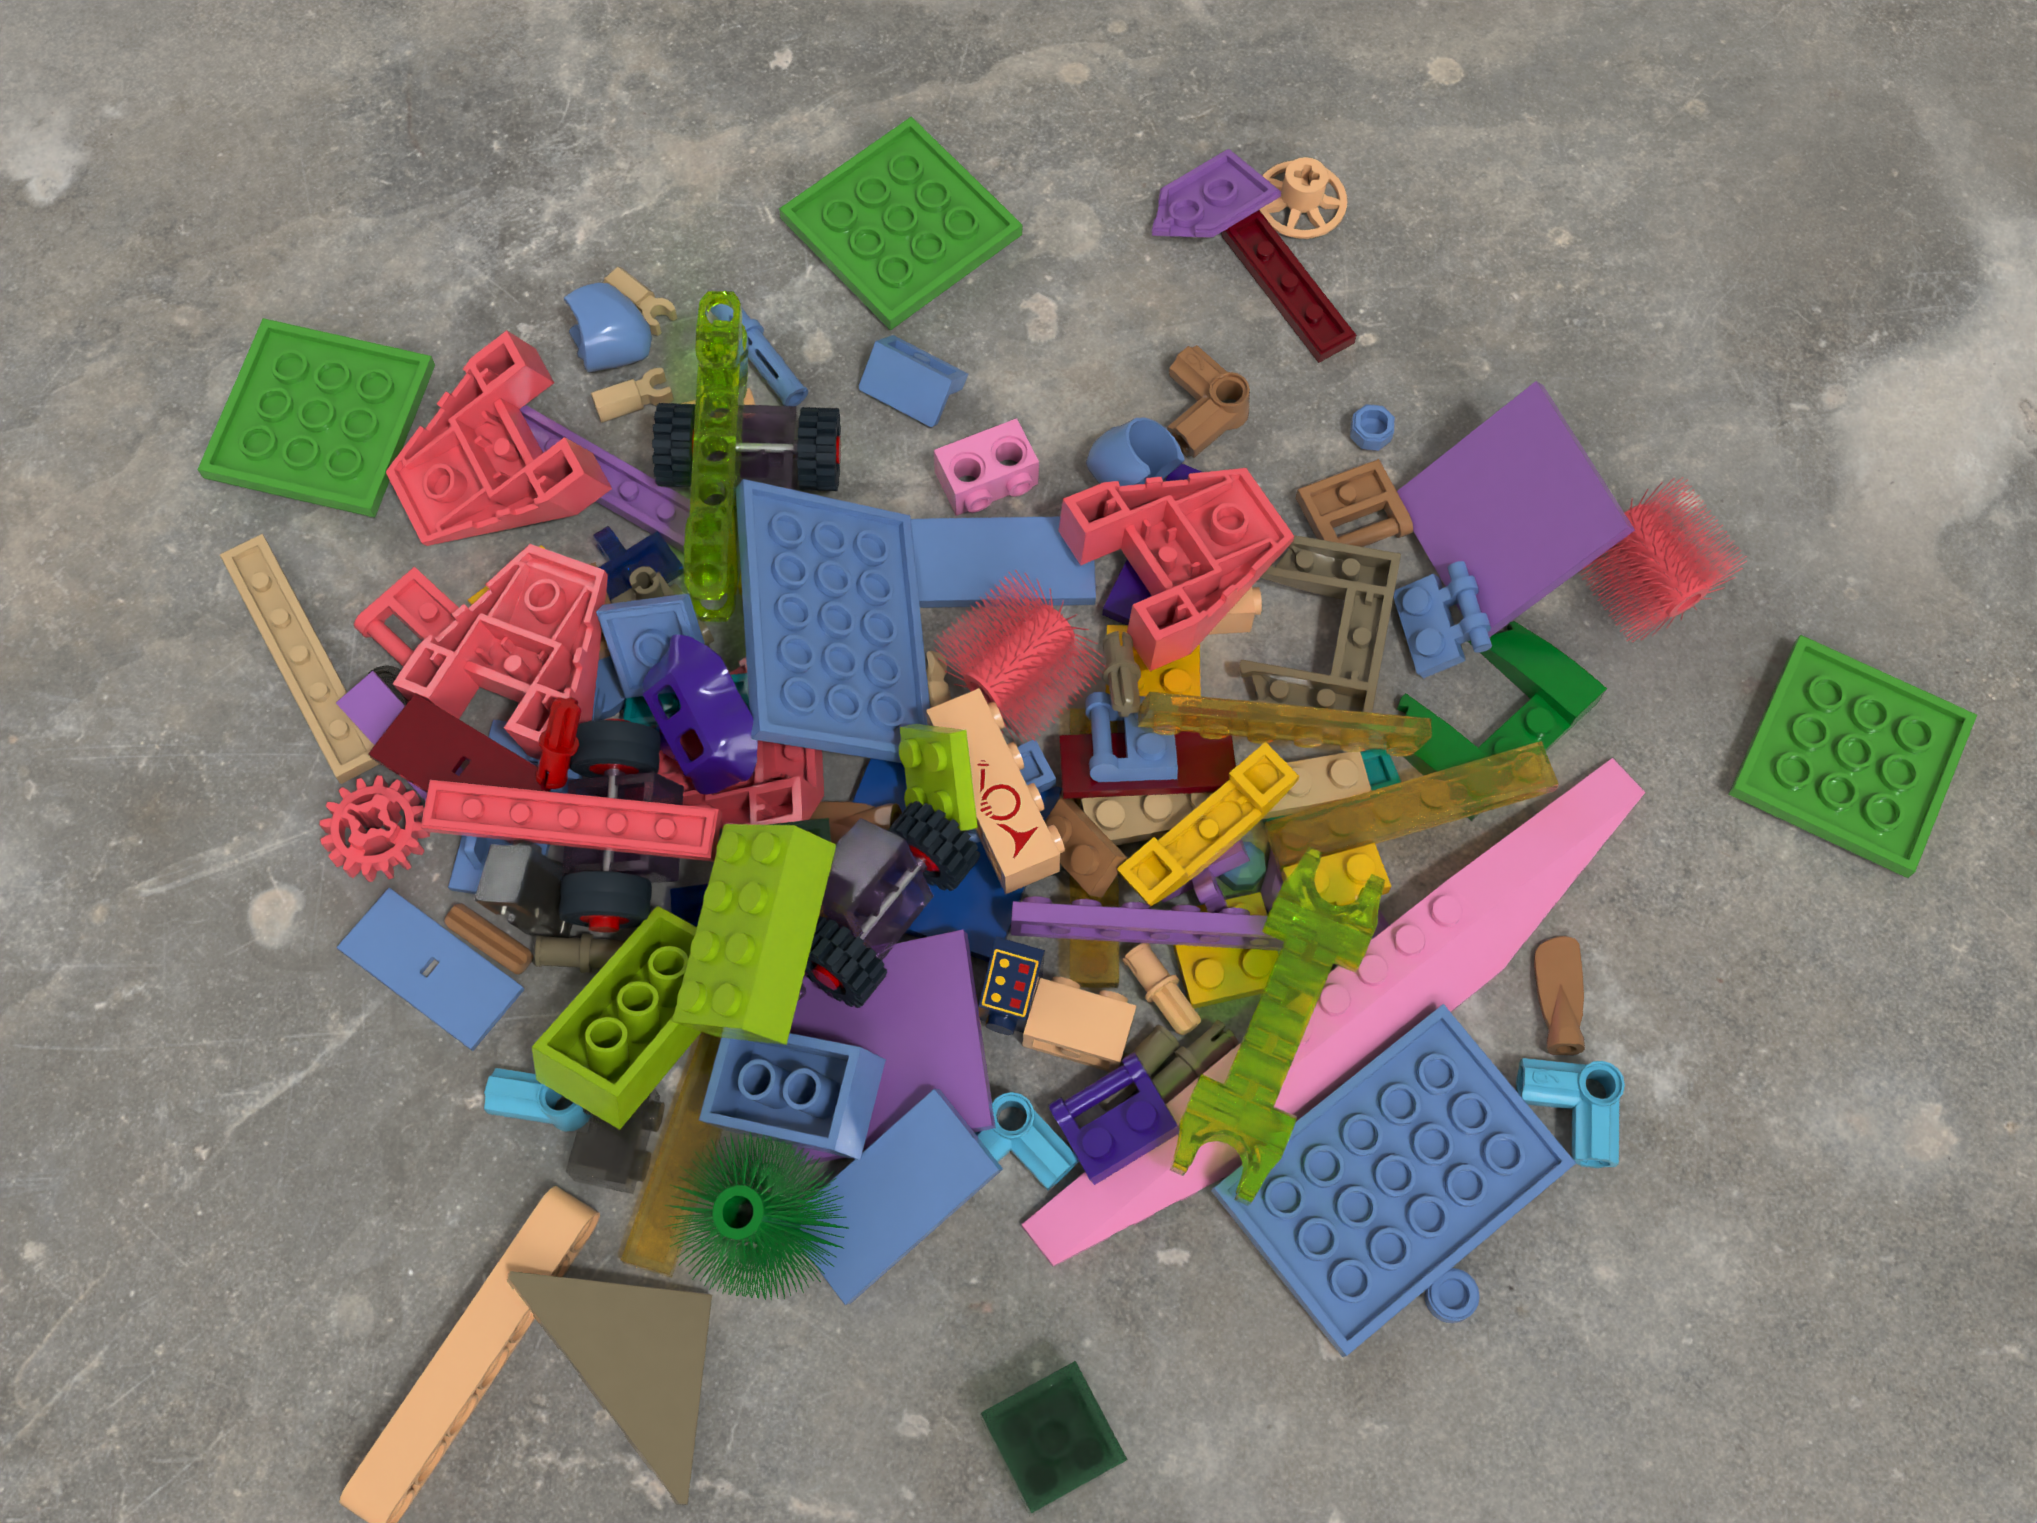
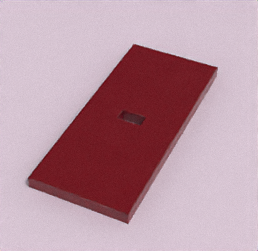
M417 693L414 694L368 753L370 758L425 792H428L430 780L546 792L551 790L545 788L548 773H546L544 783L542 785L538 784L535 779L537 766ZM468 760L469 764L459 776L455 774L463 762ZM504 840V841L508 842L509 844L512 843V841H510V840Z
M1231 728L1174 731L1178 774L1177 779L1097 782L1091 778L1089 761L1093 756L1092 734L1059 735L1063 799L1214 793L1230 780L1229 772L1236 767ZM1111 733L1113 755L1117 758H1127L1125 734Z

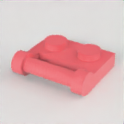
M413 567L357 616L354 628L364 637H372L404 667L414 651L384 624L385 620L394 614L422 641L429 635L435 639L455 621L452 614L459 607L417 568Z

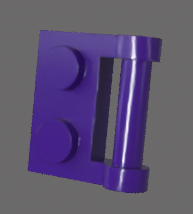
M1135 1052L1122 1059V1066L1068 1099L1064 1100L1060 1097L1048 1104L1051 1113L1064 1132L1089 1180L1094 1185L1182 1132ZM1135 1082L1140 1091L1139 1093L1080 1128L1075 1119L1077 1116Z

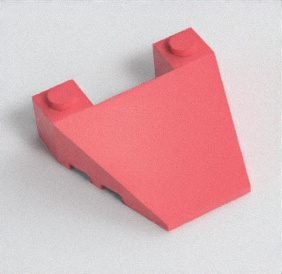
M507 330L470 358L463 368L466 375L451 394L447 391L437 402V405L441 407L426 428L419 426L386 470V474L421 543L426 546L575 516L612 490L594 454L566 437L544 453L542 452L520 409L554 384V381L536 348Z
M1247 468L1190 473L1188 479L1163 482L1162 476L1146 478L1145 484L1120 486L1119 481L1103 482L1063 499L1058 530L1080 565L1121 549L1151 594V597L1132 605L1127 633L1132 637L1133 647L1149 671L1191 654L1294 539L1293 533Z
M529 544L485 584L489 589L469 608L463 604L452 614L455 618L453 623L435 639L429 635L416 647L393 682V685L408 701L417 693L458 719L479 687L519 702L504 729L528 756L540 760L542 749L539 746V737L547 729L551 706L556 698H575L582 710L579 724L592 721L602 628L596 611L605 604L608 574L601 568Z

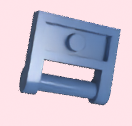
M1094 692L1086 697L1085 713L1091 719L1093 756L1089 761V769L1093 780L1097 782L1177 779L1178 764L1170 695L1139 696V711L1137 713H1130L1128 717H1120L1118 711L1112 709L1111 697L1108 693ZM1110 721L1124 722L1127 758H1117L1113 755Z

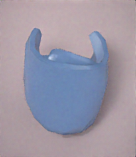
M594 283L578 288L564 297L565 303L571 308L578 321V324L569 329V333L578 347L577 355L584 361V367L587 372L622 367L642 361L648 357L652 342L650 325L631 299L622 294L616 287L608 283Z
M1143 417L1135 418L1121 426L1113 427L1095 440L1089 451L1086 465L1099 484L1119 481L1120 486L1145 484L1146 478L1162 476V480H1164L1185 459L1179 444L1172 434L1158 422Z

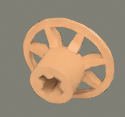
M1308 157L1298 158L1293 161L1277 164L1263 174L1265 179L1281 191V197L1259 209L1275 231L1288 237L1310 239L1329 233L1342 221L1347 208L1345 188L1339 178L1318 160ZM1285 172L1283 181L1273 179L1276 175ZM1328 183L1337 192L1338 199L1325 194ZM1318 206H1321L1323 209H1338L1335 217L1325 224ZM1288 207L1290 215L1287 226L1274 220L1269 213L1280 212ZM1301 213H1307L1309 221L1316 227L1315 229H1294Z

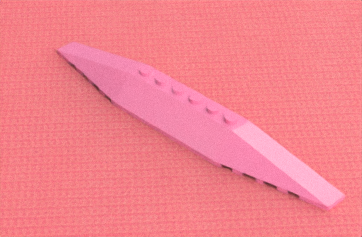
M1613 758L1607 761L1445 881L1169 1101L1166 1105L1179 1125L1181 1133L1096 1185L1089 1180L1086 1172H1084L1021 1224V1227L1054 1267L1107 1240L1111 1235L1131 1225H1136L1153 1216L1156 1212L1198 1193L1199 1190L1222 1178L1228 1177L1442 1004L1452 1012L1502 972L1645 794V791Z

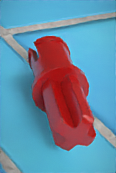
M558 697L553 701L547 729L539 737V746L542 752L538 769L535 773V779L538 784L542 785L546 773L549 772L545 786L548 789H559L566 785L571 757L579 749V740L576 734L582 710L578 706V701L572 697L567 699Z

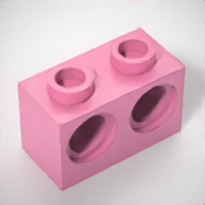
M1017 418L934 450L935 474L956 516L967 511L971 513L979 512L987 508L993 501L1009 495L1013 497L1023 495L1038 484L1039 461ZM1004 460H1013L1017 462V464L1013 466H1006L1001 464L1000 462ZM963 476H973L976 478V480L971 482H964L959 480V478Z

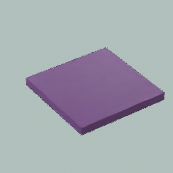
M1537 381L1397 491L1411 517L1413 531L1444 585L1448 586L1451 582L1447 569L1448 566L1458 561H1464L1469 575L1475 577L1479 592L1476 594L1481 613L1487 614L1491 625V630L1488 632L1489 637L1635 531L1547 390ZM1458 603V604H1456V605H1457L1458 609H1459L1460 612H1461V609H1460V606H1459V603Z
M964 930L872 948L877 953L875 957L881 959L885 964L883 967L887 969V976L860 1008H856L854 1005L853 1007L847 1006L843 1000L839 1002L834 999L832 993L829 991L825 993L820 989L821 986L816 981L812 982L806 977L808 974L804 973L790 1033L862 1047L886 1059L862 1153L933 1089H940L974 1132L996 1128L968 934ZM797 1147L795 1155L799 1153V1151L802 1150L803 1147ZM804 1148L800 1160L806 1153L808 1155L803 1165L810 1158L812 1160L808 1165L814 1164L819 1158L820 1160L817 1163L846 1157Z

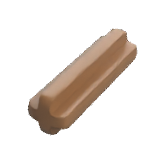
M458 903L454 905L446 915L444 922L449 929L514 974H522L531 964L534 956L530 949L464 904Z

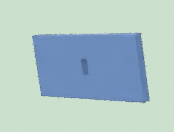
M391 888L385 891L336 947L340 952L471 1051L475 1050L525 990L520 984ZM436 960L439 964L426 978L422 973Z

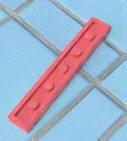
M430 780L421 828L426 832L714 862L722 812L715 808Z

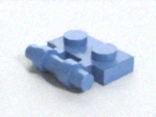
M1458 561L1448 566L1447 569L1451 582L1444 588L1440 578L1435 574H1431L1394 591L1393 598L1417 674L1423 678L1466 661L1461 646L1462 643L1471 641L1473 650L1476 653L1487 651L1492 647L1488 635L1491 625L1487 614L1481 613L1476 597L1479 588L1475 577L1469 575L1464 561ZM1459 603L1463 619L1459 624L1455 625L1449 607Z

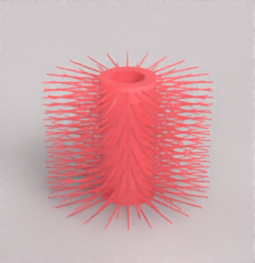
M1675 478L1649 502L1648 500L1656 490L1644 504H1641L1647 493L1646 491L1640 503L1633 508L1632 498L1630 509L1625 512V515L1635 531L1594 560L1591 564L1597 563L1586 571L1588 573L1591 569L1602 563L1597 569L1591 571L1590 574L1601 567L1603 568L1595 575L1604 571L1593 581L1598 580L1602 575L1609 572L1601 579L1607 578L1596 587L1597 589L1613 578L1603 588L1609 584L1612 585L1598 594V597L1611 588L1613 589L1606 595L1620 588L1606 598V600L1616 595L1611 600L1613 601L1623 595L1613 603L1615 604L1622 600L1614 607L1616 608L1623 604L1618 610L1630 604L1620 612L1628 610L1620 617L1622 618L1633 611L1626 618L1633 617L1623 625L1633 619L1635 620L1630 625L1639 621L1629 629L1637 627L1629 635L1642 628L1638 632L1640 633L1650 626L1646 630L1648 631L1657 624L1652 629L1654 630L1664 621L1656 630L1657 632L1670 617H1673L1670 621L1671 623L1675 616L1682 613V620L1683 613L1694 607L1700 600L1712 599L1704 597L1707 593L1720 590L1709 591V589L1729 581L1726 580L1713 586L1730 576L1722 578L1732 570L1725 573L1738 562L1731 566L1729 565L1740 557L1738 556L1728 562L1733 557L1731 556L1721 562L1731 554L1723 556L1731 548L1719 554L1723 549L1717 550L1725 543L1716 548L1714 547L1722 540L1708 548L1720 537L1711 541L1717 535L1715 534L1704 541L1712 534L1710 533L1703 537L1711 530L1709 529L1702 533L1707 527L1694 534L1705 524L1698 528L1696 527L1710 516L1692 526L1700 518H1697L1692 523L1690 522L1705 512L1702 510L1699 514L1690 518L1701 509L1699 508L1682 519L1697 508L1695 506L1690 511L1684 513L1688 508L1697 503L1695 501L1689 507L1680 511L1691 502L1689 501L1678 508L1686 501L1684 500L1677 504L1688 495L1685 491L1671 499L1676 493L1684 489L1683 487L1667 497L1675 490L1673 488L1668 494L1659 499L1668 490L1663 494L1661 492ZM1683 495L1679 500H1677V501L1674 502L1673 504L1669 505V504H1670L1671 502H1673L1676 498H1678L1679 496Z
M1004 576L1012 588L1010 591V588L1001 582V585L1005 586L1004 589L1008 595L1001 590L1000 595L1002 597H1000L990 589L996 597L993 603L1002 612L997 610L995 606L992 608L996 611L997 615L994 612L991 613L988 608L984 609L988 611L987 613L994 619V622L990 620L983 610L980 612L970 605L973 611H978L985 617L984 619L981 616L986 623L978 615V618H976L982 627L976 625L973 620H968L979 631V634L975 632L968 622L966 625L956 618L962 625L964 624L970 629L969 631L966 628L971 635L965 630L960 629L966 635V639L960 636L958 632L957 634L953 632L964 643V646L953 637L951 638L954 642L952 640L951 642L956 647L950 642L945 641L959 657L949 648H942L952 659L947 658L945 655L943 656L961 672L950 665L948 666L962 675L964 679L948 671L945 672L966 683V686L954 685L967 687L970 691L980 688L987 704L990 702L996 703L1002 718L1004 717L1015 733V727L1018 730L1019 728L1010 717L1020 726L1023 732L1025 731L1035 741L1018 723V720L1031 731L1033 730L1027 723L1031 727L1032 725L1029 722L1034 723L1036 726L1038 725L1030 718L1029 714L1038 724H1041L1042 721L1038 719L1040 717L1032 708L1037 710L1040 715H1044L1041 710L1047 715L1041 708L1043 707L1046 711H1050L1042 702L1043 700L1047 705H1051L1050 700L1045 694L1050 696L1058 706L1054 696L1061 702L1062 695L1056 690L1055 686L1067 698L1065 700L1072 704L1068 699L1067 692L1058 682V680L1063 682L1071 692L1067 682L1073 688L1076 682L1069 676L1068 672L1080 684L1078 686L1083 691H1086L1079 680L1080 676L1071 668V666L1075 668L1083 678L1084 673L1080 668L1084 672L1087 669L1090 670L1080 661L1078 656L1090 668L1091 666L1088 663L1099 671L1101 670L1084 653L1090 655L1096 661L1098 660L1077 642L1095 653H1099L1085 645V642L1075 638L1076 635L1093 642L1074 633L1073 629L1089 630L1070 626L1067 620L1076 615L1065 619L1063 617L1064 614H1060L1064 600L1059 612L1053 608L1051 589L1050 606V600L1049 605H1047L1040 585L1039 588L1045 604L1041 601L1037 590H1035L1031 582L1030 584L1038 600L1021 577L1020 579L1024 583L1026 590L1012 576L1016 585L1018 586L1019 584L1030 597L1031 602L1021 589L1019 590ZM1014 587L1024 596V599L1018 594ZM982 599V601L984 602V605H985L986 603H987L988 605H990L985 599ZM1000 600L1009 608V610L1004 607ZM988 620L992 623L996 630L990 625ZM979 628H980L982 631H984V633L987 635V637L979 630ZM973 632L978 636L981 642L975 637ZM963 639L969 643L972 649L963 641ZM958 644L963 648L966 654L959 648ZM1076 649H1078L1088 660L1081 656ZM947 651L953 654L959 663ZM1091 668V670L1094 672L1093 674H1094L1097 678H1099V679L1101 680V678H1100V677L1096 674V672ZM1084 674L1087 678H1089L1096 684L1091 675L1089 676L1088 674ZM1038 691L1046 698V700L1042 698ZM1024 704L1033 712V714L1028 711ZM1006 717L1011 721L1013 727L1011 726V724L1009 723V721L1006 719Z

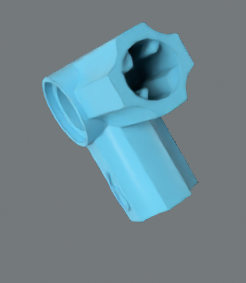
M1522 1058L1519 1062L1516 1077V1091L1527 1105L1572 1109L1571 1157L1576 1164L1581 1167L1590 1168L1616 1167L1619 1164V1098L1622 1096L1625 1087L1624 1078L1619 1069L1605 1061H1593L1585 1065ZM1586 1079L1599 1081L1605 1088L1606 1098L1599 1099L1591 1095L1586 1088Z
M495 1068L493 1074L488 1077L484 1091V1110L488 1114L549 1123L564 1132L582 1128L592 1115L591 1112L574 1102L567 1109L555 1110V1105L562 1095L538 1082L535 1074Z
M1004 1093L997 1097L992 1103L996 1128L974 1132L997 1162L1012 1151L1047 1191L1058 1184L1079 1162L1076 1154L1033 1109L1029 1099L1019 1093ZM1009 1107L1019 1108L1027 1117L1025 1124L1015 1131L1005 1130L997 1122L1000 1113Z

